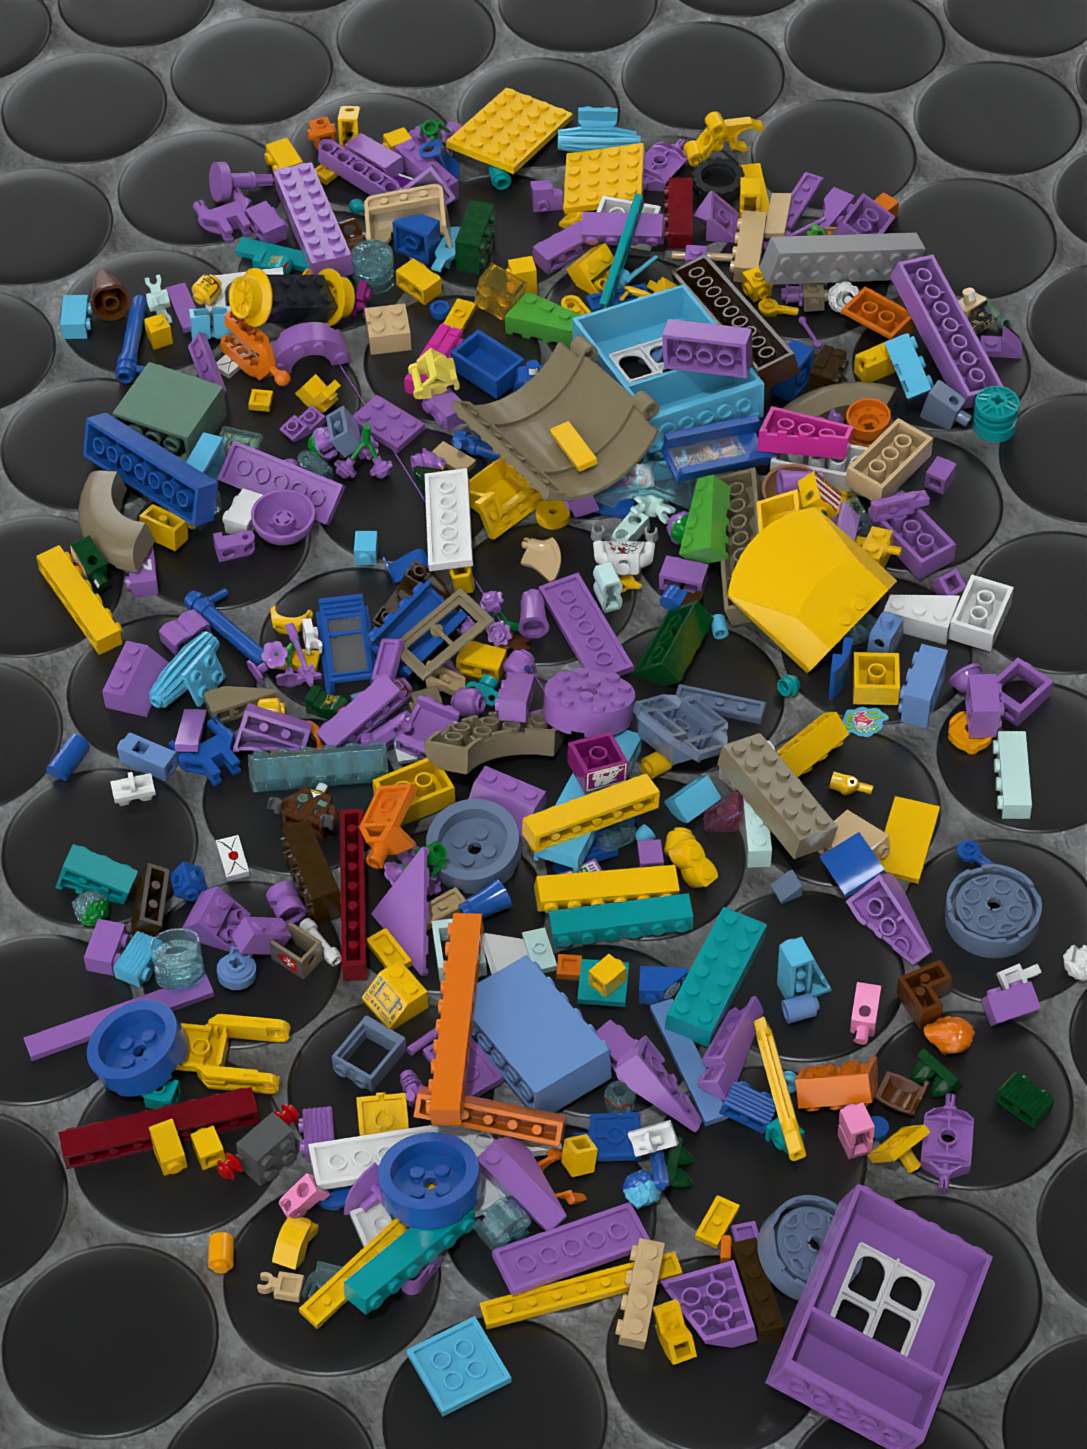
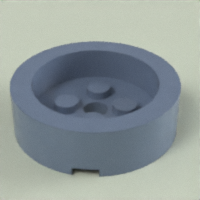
M467 799L456 802L442 810L432 821L428 829L426 846L438 841L447 850V857L444 859L446 865L440 869L436 876L447 887H456L459 890H463V893L475 894L496 878L504 884L512 877L518 862L521 860L522 846L517 824L505 808L492 801ZM472 846L481 848L478 854L469 853ZM431 865L432 870H434L437 865Z
M983 864L981 868L965 870L950 885L945 906V925L952 939L966 951L986 958L1009 957L1023 951L1034 940L1038 932L1042 901L1034 888V883L1023 873L1004 865ZM994 902L999 904L1000 907L990 910L991 908L988 904Z
M802 1195L786 1201L765 1220L759 1232L758 1255L765 1274L775 1287L796 1300H799L819 1253L808 1243L810 1240H815L819 1244L820 1250L838 1206L826 1198ZM863 1257L857 1262L849 1284L859 1273Z

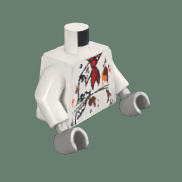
M592 526L591 539L595 541L593 542L594 557L598 564L611 562L617 574L637 575L642 568L652 563L655 543L653 542L658 540L657 527H655L654 533H649L648 526L645 528V539L647 542H603L601 540L604 537V527L601 526L600 532H595L594 526Z

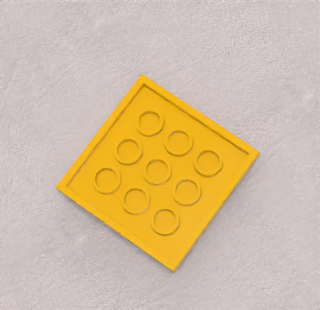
M644 143L567 153L564 213L597 210L602 196L633 201L635 193L643 196Z

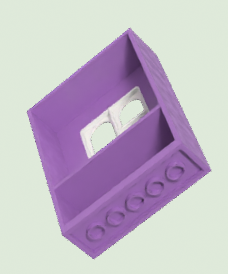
M857 1184L837 1206L765 1383L886 1449H915L924 1442L993 1257L982 1248L972 1246L963 1241L960 1236L946 1232L938 1224L922 1219L914 1211L900 1207L892 1199L884 1198L873 1192L871 1188ZM870 1256L877 1259L885 1272L879 1293L873 1302L848 1288L855 1266L862 1257ZM899 1277H910L920 1286L922 1294L916 1311H912L890 1298L892 1286ZM842 1300H848L869 1313L863 1333L835 1318ZM884 1309H888L910 1322V1328L900 1353L872 1338Z

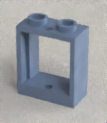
M366 1015L332 1055L333 1069L339 1076H346L354 1081L358 1087L366 1088L373 1092L407 1051L406 1039ZM366 1038L390 1051L371 1075L347 1062Z

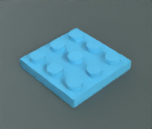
M475 1316L406 1350L407 1356L442 1417L511 1382L510 1374Z

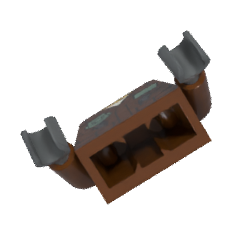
M318 783L315 790L302 787L297 793L283 800L277 797H270L268 801V810L274 809L276 814L282 811L284 826L309 819L315 835L320 838H324L327 828L333 830V826L339 821L337 808L332 802V797L328 795L330 788L324 783Z

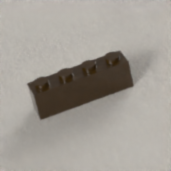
M754 1237L732 1242L731 1259L735 1262L752 1317L757 1344L762 1346L782 1341L784 1325L770 1280L760 1263L758 1241Z

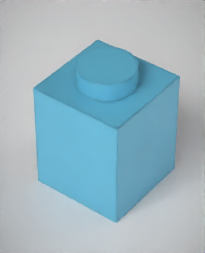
M355 531V565H377V531Z

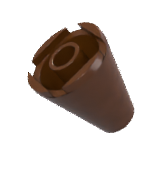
M100 270L94 275L90 299L91 309L95 315L105 321H114L122 318L124 313L131 307V296L111 271Z

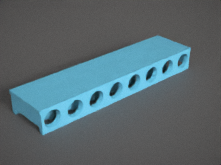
M625 730L613 736L629 763V775L641 752L642 738L636 732ZM572 773L555 806L595 791L584 793L574 773ZM600 829L536 853L534 852V860L538 861L539 858L571 867L574 873H578Z

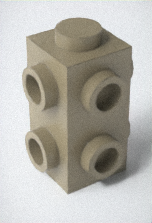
M827 283L802 284L804 312L824 311V302H828V289L824 290L827 287Z

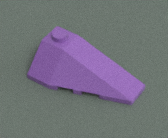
M645 1035L619 1059L615 1067L618 1079L622 1083H626L632 1091L693 1132L699 1130L702 1118L685 1093L679 1092L676 1083L678 1081L674 1074L670 1075L667 1073L662 1065L665 1059Z

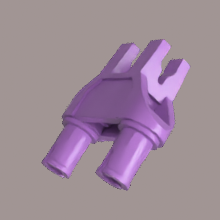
M238 187L236 191L232 189L231 198L234 201L232 203L211 210L207 208L203 200H199V203L196 201L193 204V209L198 214L199 224L210 232L221 234L226 244L234 241L231 235L234 229L239 228L244 237L252 235L249 229L251 224L245 214V209L252 207L253 203L250 198L244 196L242 190Z

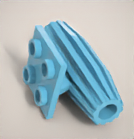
M578 107V127L558 130V150L582 152L639 144L641 136L637 135V131L617 128L618 108Z
M207 631L199 634L185 645L164 668L149 692V700L153 706L166 708L188 689L196 706L200 707L205 702L204 692L217 688L226 678L215 654L220 644L213 634Z

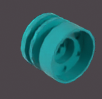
M990 386L982 389L977 394L972 426L973 431L979 438L996 443L1009 440L1014 435L1020 407L1019 398L1015 392L1002 386Z

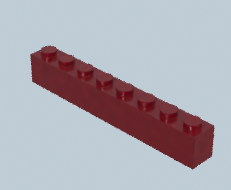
M363 809L340 810L341 966L343 981L367 980L365 839L359 828L364 818Z
M252 1087L237 1088L234 1091L222 1094L215 1093L210 1097L190 1099L184 1103L165 1105L162 1108L150 1111L143 1110L137 1114L118 1116L112 1120L93 1122L86 1126L71 1127L65 1131L58 1132L66 1170L151 1150L153 1145L149 1127L169 1119H173L180 1142L191 1140L190 1134L195 1133L201 1128L214 1126L216 1133L219 1134L257 1125L260 1121Z

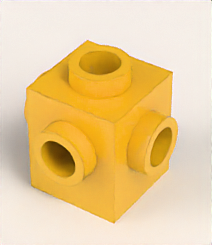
M760 266L742 272L743 291L753 302L765 299L772 294L773 285L767 284L759 269Z

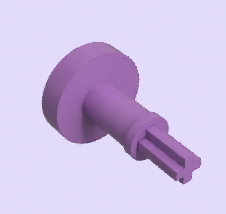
M213 162L209 173L210 191L215 202L229 201L232 189L237 187L252 190L256 186H272L274 182L272 174H255L253 171L248 173H231L226 162Z

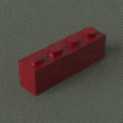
M669 178L668 186H664V198H668V200H664V212H668V214H664L665 226H668V228L664 229V240H668V248H686L687 245H692L693 243L692 178Z

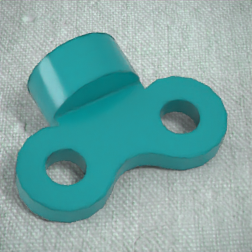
M483 674L479 683L471 681L466 684L465 688L475 687L481 691L482 695L486 698L487 706L495 707V701L498 698V692L495 691L499 683L498 680L490 675ZM495 696L494 701H490L489 698Z

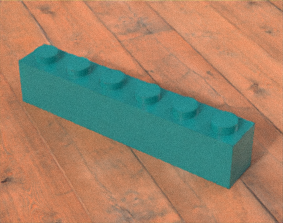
M689 893L549 911L553 947H568L577 944H592L600 941L639 938L647 935L658 936L664 933H682L687 930H693V912Z
M470 1208L462 1215L461 1220L445 1227L436 1229L410 1227L344 1281V1297L365 1315L371 1310L379 1308L389 1295L397 1293L407 1280L415 1278L425 1265L433 1263L446 1248H451L464 1233H469L475 1225V1209Z

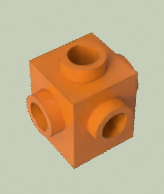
M328 117L309 121L307 136L309 141H313L317 151L319 150L320 141L330 139L335 142L336 128L334 123H330Z

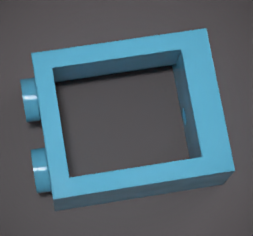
M203 432L186 463L217 482L226 459L223 437Z

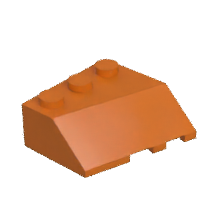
M877 1056L870 1057L869 1063L860 1064L856 1060H850L841 1064V1067H836L835 1064H824L802 1068L795 1079L798 1108H805L806 1111H816L820 1107L830 1106V1109H841L845 1105H857L860 1103H864L865 1107L869 1106V1103H872L878 1091Z

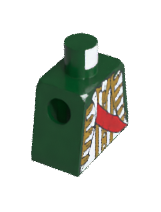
M89 535L70 544L73 565H77L80 568L83 579H87L91 586H96L98 590L106 589L110 585L107 564L91 536Z

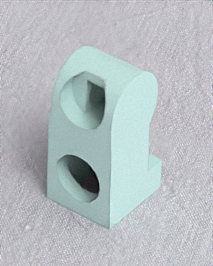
M630 511L613 532L611 541L635 542L642 534L645 535V528L647 526L648 530H650L649 517L643 513L636 515Z

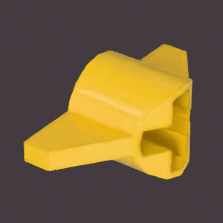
M618 574L623 586L621 593L628 589H640L642 587V584L635 581L631 574Z

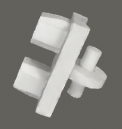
M129 772L128 778L111 781L114 801L119 803L120 806L129 805L131 800L139 798L142 801H148L152 799L153 795H156L151 773L133 777V773Z
M671 1120L628 1132V1137L632 1142L636 1157L678 1145Z

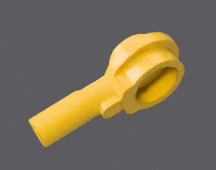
M771 298L762 299L758 303V309L761 315L765 317H775L777 314L798 316L799 308L778 305L777 301Z

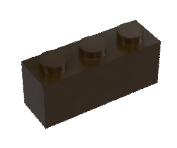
M147 863L139 875L130 935H135L137 931H140L154 938L162 927L170 869Z

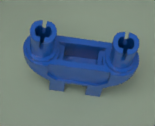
M217 716L213 717L214 721L210 719L207 722V727L215 736L201 743L198 752L175 751V742L173 740L168 744L169 749L176 752L177 763L183 770L205 775L214 786L222 783V779L219 776L221 775L219 767L224 765L233 776L241 772L238 766L240 761L232 752L236 739L235 732L232 729L226 728Z

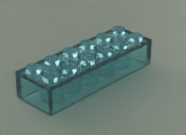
M380 741L369 742L368 745L359 746L357 743H349L345 747L336 748L335 745L322 746V749L314 750L312 747L299 748V751L278 749L276 753L255 751L252 755H248L250 784L253 792L300 789L302 787L314 788L318 783H324L327 786L373 783L372 780L389 773L386 744H382Z

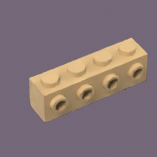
M639 1238L638 1245L632 1246L630 1260L634 1261L633 1270L628 1269L625 1285L630 1286L628 1295L623 1294L620 1307L625 1312L623 1320L618 1319L615 1334L620 1335L619 1345L644 1349L665 1243Z

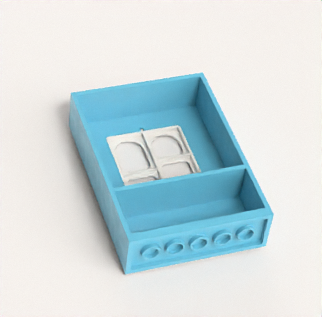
M685 284L572 318L573 340L578 336H584L597 348L598 353L593 360L632 396L639 391H645L659 403L658 413L654 417L647 419L660 431L649 448V453L661 450L665 440L663 435L666 432L756 414L758 418L763 417L764 382L752 368H750L747 378L683 370H671L663 373L662 371L666 369L664 368V362L656 363L650 356L652 349L663 346L662 334L668 319L717 325ZM627 356H637L647 364L652 373L630 379L620 367L619 361Z

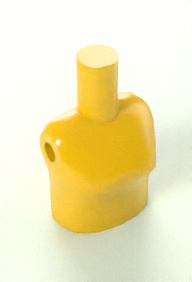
M835 771L829 786L830 789L839 791L843 796H847L855 791L871 794L873 790L872 785L859 782L854 776Z

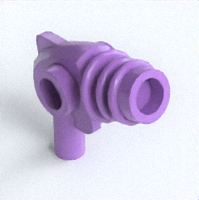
M405 1070L400 1074V1083L402 1084L403 1092L406 1093L407 1104L414 1108L417 1093L424 1085L412 1070Z

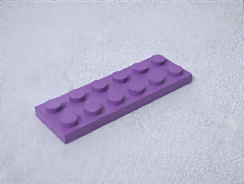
M235 440L232 442L217 478L239 489H246L262 495L280 489L301 492L314 505V520L328 526L346 487Z
M579 573L538 587L547 608L582 668L608 674L616 673L619 676L634 671L632 662Z
M628 1202L493 1249L492 1256L511 1295L515 1296L631 1255L632 1246L638 1245L639 1238L648 1240L650 1238L632 1204Z

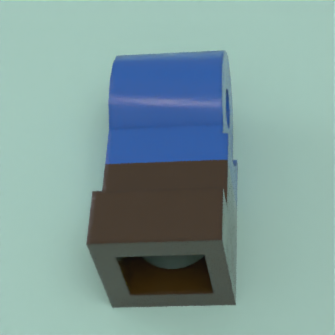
M668 585L659 602L667 610L694 601H698L703 606L704 593L699 591L691 593L680 589L676 585Z

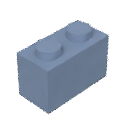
M342 406L328 414L326 419L330 442L345 458L355 452L361 443L358 421Z

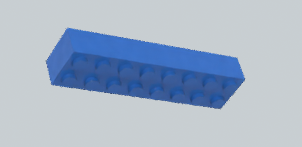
M106 412L86 418L84 457L106 471H117L123 482L194 527L214 520L217 481Z

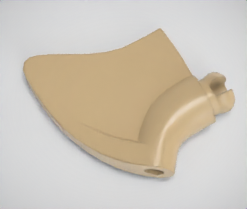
M553 537L547 540L524 538L522 548L526 549L521 560V565L533 568L549 583L556 581L561 567V553Z

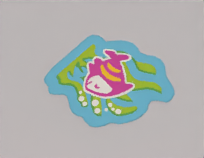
M860 707L855 710H847L843 724L849 733L853 732L858 736L870 737L873 733H877L882 729V722L888 720L889 716L878 708L868 709Z

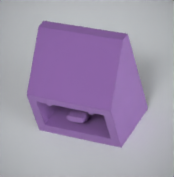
M216 886L200 893L182 929L199 943L230 952L231 947L235 946L231 935L243 918L250 917L251 914L221 888Z

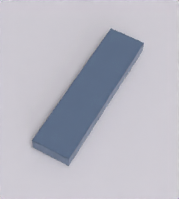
M679 684L676 696L683 698L686 696H696L720 716L761 724L766 708V702Z

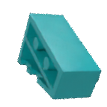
M73 844L64 862L55 888L62 890L63 886L76 889L75 892L83 895L84 891L97 894L96 898L124 904L138 871L129 865L115 862L105 855L91 852L86 847Z

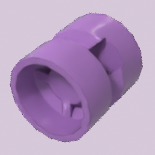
M282 881L276 883L267 891L266 898L274 911L275 917L282 918L286 926L289 922L293 924L299 922L305 916L306 908L301 898L298 897V892L292 882Z

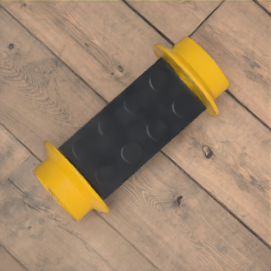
M251 268L243 276L235 278L229 290V304L233 314L237 318H243L247 324L253 327H259L264 323L320 322L333 326L341 318L347 317L352 312L355 302L354 288L350 280L346 277H341L336 270L331 268L321 270L318 275L265 274L259 268Z

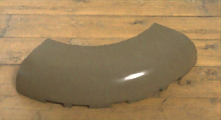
M871 382L832 384L807 392L788 403L782 409L814 417H823L826 420L831 410L835 409L836 413L841 414L845 420L847 419L846 413L849 406L861 399L873 398L880 400L888 406L891 412L898 398L899 389Z
M93 471L89 474L84 484L78 508V519L83 538L91 536L106 564L115 565L117 569L138 572L154 544L155 538L145 522L131 520L120 513L127 488L118 472Z
M540 710V714H528L526 722L499 720V712L494 711L488 712V717L478 718L477 715L461 719V722L446 725V730L442 732L437 730L424 742V748L428 759L436 767L446 771L468 774L481 763L509 755L536 754L554 757L561 747L566 733L549 725L543 717V710Z

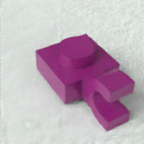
M359 281L355 297L356 303L351 312L352 317H356L359 311H364L363 318L365 319L364 308H367V302L371 301L372 289L368 281Z

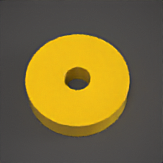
M543 500L536 507V520L540 526L546 529H560L569 522L570 511H568L563 500Z

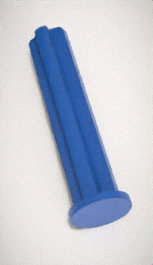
M662 1149L649 1153L654 1185L655 1187H660V1190H665V1187L669 1186V1177L664 1150Z

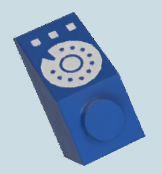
M640 966L639 1003L653 1005L673 997L679 992L686 979L688 968Z

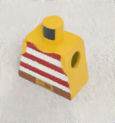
M816 471L811 472L798 481L803 509L816 507L829 519L839 514L841 492Z

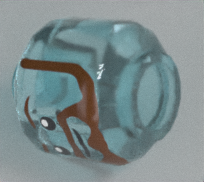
M620 1080L612 1082L605 1090L604 1103L606 1110L609 1113L616 1114L633 1112L636 1107V1093Z

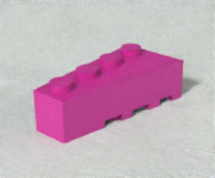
M771 406L759 430L757 451L846 459L851 448L854 426Z

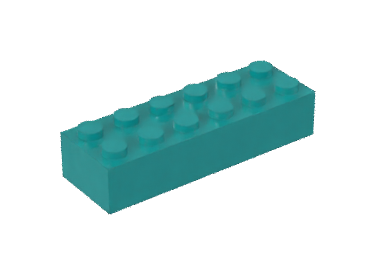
M723 907L667 1013L666 1030L692 1039L693 1042L705 1047L710 1046L765 940L767 924Z

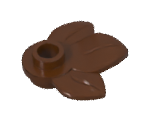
M510 631L512 638L508 640V644L498 646L503 649L512 648L513 650L520 651L524 649L529 651L531 647L526 643L530 642L531 638L513 635V632Z

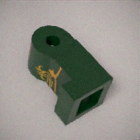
M314 684L305 698L306 713L326 720H331L341 708L346 707L350 703L342 696H334L323 692L321 687Z

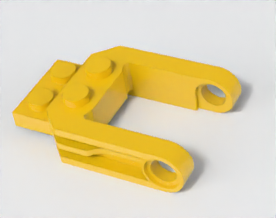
M227 1014L215 1015L209 1019L206 1025L181 1023L188 1037V1051L183 1064H178L174 1070L197 1072L198 1078L208 1089L234 1091L237 1088L252 1087L253 1093L275 1094L279 1091L280 1076L277 1077L274 1074L258 1072V1070L224 1066L229 1038L285 1042L289 1039L291 1029L289 1023L280 1019Z

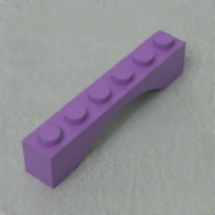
M833 187L824 198L823 216L826 217V221L822 222L820 227H838L854 206L855 196Z

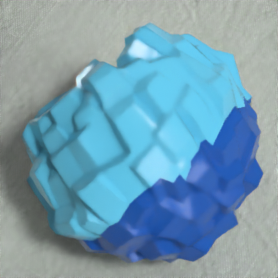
M644 1169L631 1173L623 1184L625 1198L636 1209L651 1205L654 1201L658 1202L660 1200V1187H655L653 1175Z

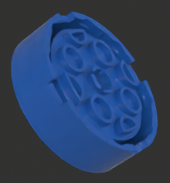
M153 1000L135 1001L114 1010L99 1023L88 1043L87 1060L91 1069L106 1089L117 1092L120 1096H138L159 1088L172 1078L171 1073L178 1064H183L187 1055L188 1037L186 1031L168 1006ZM141 1049H143V1050H144L143 1055L137 1057L138 1054H139L140 1052H142Z
M425 1132L406 1137L394 1144L384 1154L379 1164L378 1181L381 1200L385 1210L391 1217L395 1216L402 1221V1224L412 1228L436 1229L458 1222L462 1219L464 1213L476 1206L481 1194L479 1164L474 1150L462 1139L447 1133ZM429 1182H432L433 1185H436V1187L433 1189L425 1188L427 1185L430 1184Z

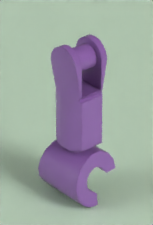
M401 713L389 723L373 732V734L362 733L361 744L358 745L359 758L362 760L373 759L378 752L377 744L382 746L399 736L400 732L403 734L408 732L413 727V723L407 721L406 715Z

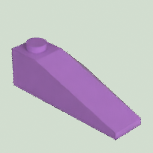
M892 873L879 874L846 901L860 923L873 930L876 936L889 943L892 949L912 965L918 964L933 952L904 890Z
M506 1136L492 1142L477 1157L479 1172L545 1231L556 1228L567 1217L532 1152L520 1140Z

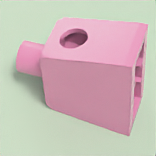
M857 982L850 1032L854 1033L853 1041L857 1044H867L869 1036H874L881 993V986Z

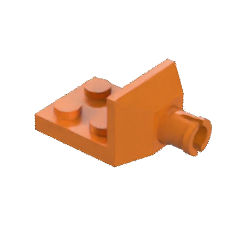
M412 783L378 786L359 826L366 843L371 847L366 863L375 869L383 868L388 855H397L416 845V842L400 827L417 791V788Z

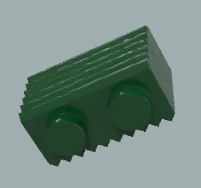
M1014 1072L997 1090L995 1098L998 1104L1033 1129H1036L1051 1113L1054 1099L1048 1091L1038 1089L1027 1076H1021L1017 1072Z

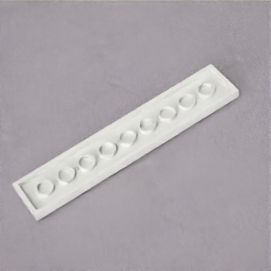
M429 1125L308 1144L315 1184L318 1189L325 1190L353 1185L361 1174L374 1162L379 1166L384 1154L394 1144L415 1134L441 1132L456 1136L465 1141L474 1150L477 1157L492 1142L506 1136L455 1125ZM517 1138L530 1149L534 1157L547 1155L546 1152L552 1148L562 1150L561 1144L558 1147Z

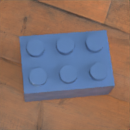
M921 644L919 652L915 651L912 659L913 668L908 669L906 676L907 684L902 686L900 693L901 701L898 712L902 713L901 722L927 729L944 681L948 650Z

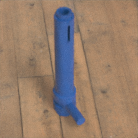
M136 295L131 301L122 351L118 357L115 370L117 380L124 384L132 382L136 373L141 374L145 366L138 365L137 358L148 304L146 298L142 295Z
M457 430L453 436L452 446L460 451L466 450L470 455H479L493 461L501 457L500 454L492 450L488 443L481 440L480 435H471L469 431Z
M225 588L209 597L195 590L187 594L184 603L188 610L195 609L215 631L256 666L263 662L267 663L261 657L264 649L216 608L214 603L228 596V591Z

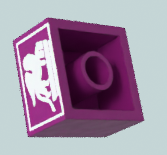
M612 732L568 742L567 762L584 793L627 781L629 763Z

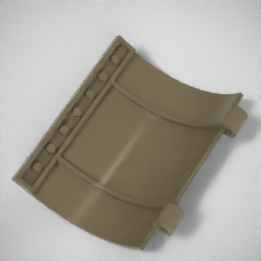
M584 336L576 337L571 342L570 349L562 342H558L554 352L541 370L514 393L488 404L473 405L468 401L454 400L451 406L457 413V416L464 420L471 430L476 431L481 436V440L488 443L495 453L500 454L505 459V463L511 465L516 470V473L524 477L529 482V486L536 489L541 494V497L547 501L581 499L594 495L613 485L643 458L660 432L647 420L658 413L659 403L645 391H639L632 396L593 361L597 356L598 350ZM569 421L596 456L598 464L578 472L551 436L550 429Z

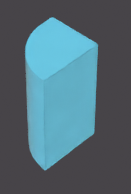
M706 775L697 777L665 800L664 803L677 819L688 823L722 798L709 776Z

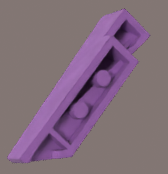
M756 996L751 997L748 1005L740 1011L736 1007L728 1011L702 1058L705 1067L708 1068L698 1080L697 1085L699 1088L723 1101L733 1081H738L756 1033L754 1021L761 1018L763 1014V1008Z

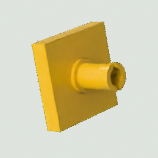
M925 1124L902 1127L867 1156L872 1163L892 1162L899 1158L907 1173H912L921 1166V1163L910 1148L926 1137L930 1131Z

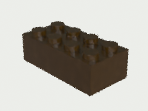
M309 819L282 827L283 837L280 838L284 850L282 851V856L285 864H289L291 867L289 872L292 881H297L299 898L305 900L306 905L304 906L307 917H312L316 925L341 918L339 889Z

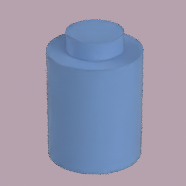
M811 993L781 1001L783 1015L788 1024L817 1015V1011L820 1010L817 997H812Z

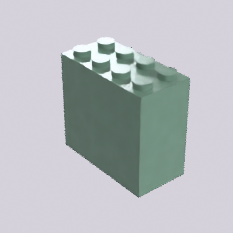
M151 362L146 365L113 412L114 418L185 462L188 460L203 432L214 435L227 416L223 386Z

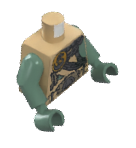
M973 288L963 290V298L958 302L976 335L993 325L994 319L997 321L996 327L998 330H1003V322L1007 326H1012V321L1009 318H1002L1000 316L1001 312L986 296L976 293Z

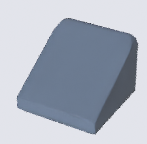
M793 870L788 871L770 885L781 904L802 896V884Z

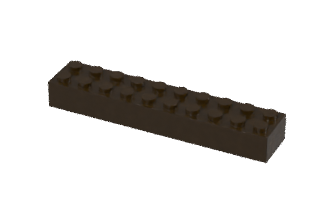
M707 254L670 271L673 282L678 286L685 284L717 325L752 329L753 363L751 368L764 382V390L800 373L795 353Z

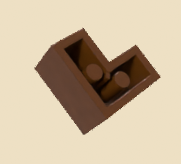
M941 960L898 977L896 993L919 1029L941 1018L943 1004L939 998L950 994L952 977Z

